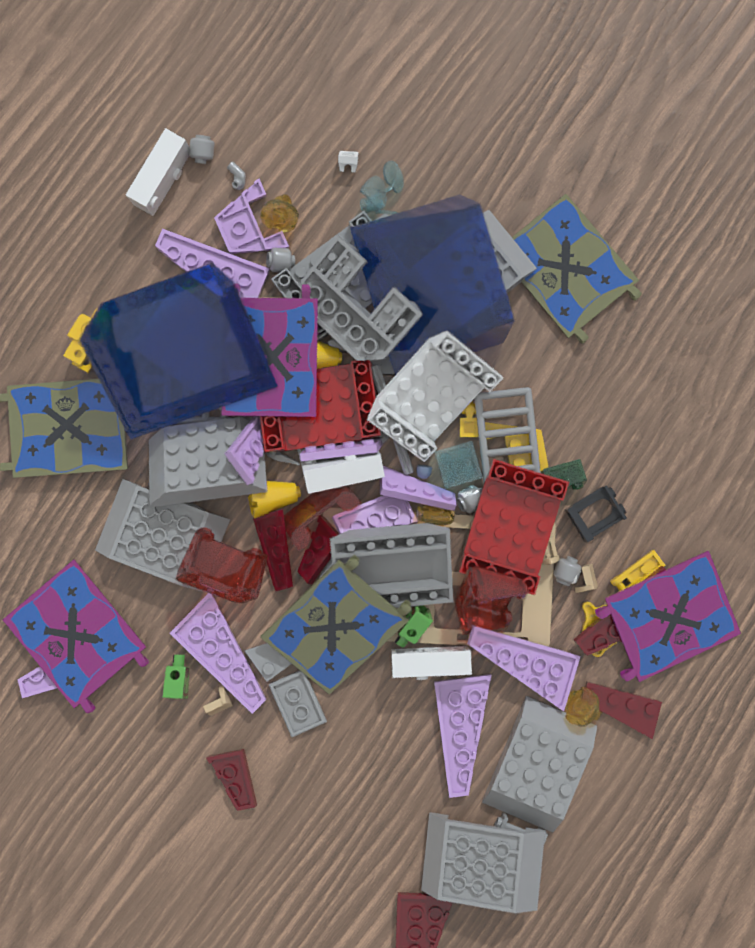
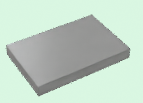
M299 670L269 683L271 692L291 737L327 722L309 678Z

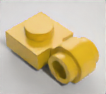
M471 401L462 411L466 418H460V437H479L477 418H473V414H476L475 403Z

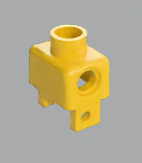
M96 308L91 317L85 314L79 315L67 334L72 342L63 356L71 360L72 365L89 374L97 359L105 361L116 343V337L111 329L117 320ZM88 359L89 364L83 365L84 361Z

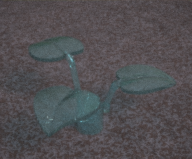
M393 160L386 162L383 168V175L386 183L389 185L388 188L385 189V184L379 176H373L368 179L360 190L366 196V198L360 200V207L366 213L375 211L376 214L386 213L394 215V229L400 240L407 247L413 234V225L410 217L405 212L398 213L381 210L386 206V193L392 189L395 193H400L404 186L403 173L398 164Z

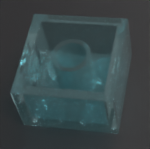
M472 441L434 452L444 489L483 478Z

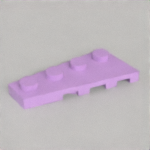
M253 416L225 452L229 462L247 485L254 482L255 477L253 475L258 470V460L264 452L260 416Z
M383 466L385 477L380 478V495L447 510H455V493Z
M41 667L18 679L22 698L57 688Z

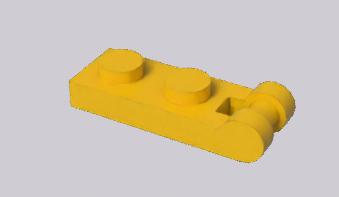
M651 550L622 573L611 579L610 582L619 591H622L645 580L660 566L664 567L666 565L655 550ZM624 579H627L629 581V584L627 586H625L622 582Z

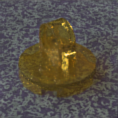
M287 194L277 196L274 200L264 203L260 218L263 224L270 229L274 227L279 229L278 232H290L295 229L299 220V214L292 205L290 197Z
M423 504L422 508L417 506L416 517L425 523L443 527L454 522L455 511Z
M580 687L581 689L573 690L569 694L565 709H567L565 717L571 724L583 727L590 724L594 719L598 721L602 711L599 710L597 694L588 688Z

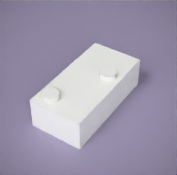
M165 128L126 193V196L133 205L154 216L173 182L178 180L182 174L181 169L189 157V145L186 140Z
M379 451L376 453L301 462L308 494L385 477Z
M468 646L391 649L393 678L416 677L417 680H426L428 676L472 674L471 650Z

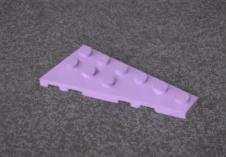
M162 229L155 244L156 249L222 301L224 297H231V284L237 283L241 287L240 298H259L270 272L269 268Z
M210 591L170 634L253 714L266 700V697Z
M472 626L468 645L562 711L565 710L581 656L478 626Z
M491 674L434 681L449 798L469 795Z

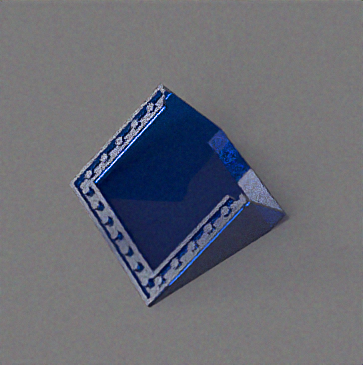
M456 195L350 228L355 248L358 249V253L367 261L362 270L374 309L378 307L393 288H396L409 301L415 302L423 314L389 354L395 375L429 338L446 331L472 352L504 343L515 320L479 202L462 195Z
M213 263L102 302L79 338V342L130 440L278 387L235 282Z

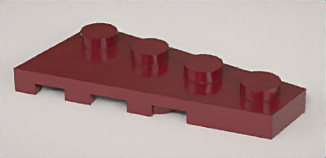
M283 509L253 518L275 592L293 587Z

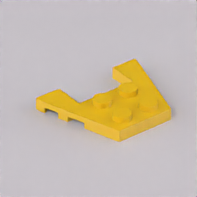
M485 422L486 431L517 427ZM536 429L541 472L548 468V461L542 431ZM529 434L504 436L506 448L530 445ZM531 453L507 455L509 464L515 466L532 464Z

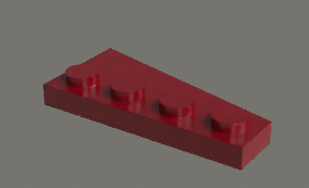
M586 681L582 701L653 739L662 705L661 701Z

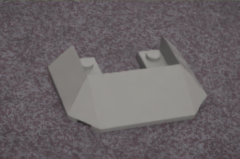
M337 235L303 277L301 289L303 284L310 286V298H318V324L357 361L385 359L423 314L415 302L409 301L396 288H393L370 314L345 290L366 265L367 261L358 253L359 250Z

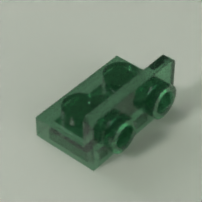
M581 459L543 469L545 475L568 481L567 489L572 488L573 491L583 488V485L587 482Z

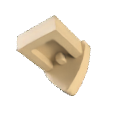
M553 537L549 539L542 565L553 564L560 559L559 555H557Z
M584 565L582 572L585 585L575 587L576 593L594 590L598 587L593 565Z
M223 685L218 687L220 698L203 706L206 714L212 716L233 706L228 692Z

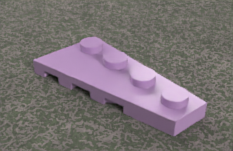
M382 437L356 442L348 441L338 445L331 443L319 448L308 446L300 453L301 461L376 453L383 445Z
M384 495L332 517L339 535L354 529L418 523L407 500Z

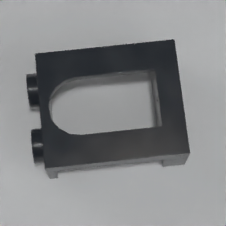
M607 485L598 488L564 509L584 542L588 543L604 530L621 520L627 519L625 508L621 503H617L614 490L611 487L608 488ZM600 499L608 500L612 506L610 515L587 528L578 512Z

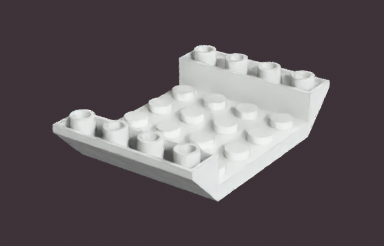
M446 331L429 338L377 395L367 420L425 462L436 451L437 447L434 441L484 388L491 392L503 379V376Z

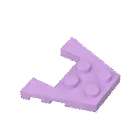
M257 179L250 188L241 193V196L214 217L230 254L271 251L272 248H289L283 231L263 238L249 206L250 203L267 196L260 179Z

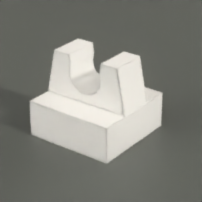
M339 151L338 163L340 171L344 172L345 165L349 164L351 172H355L359 152Z

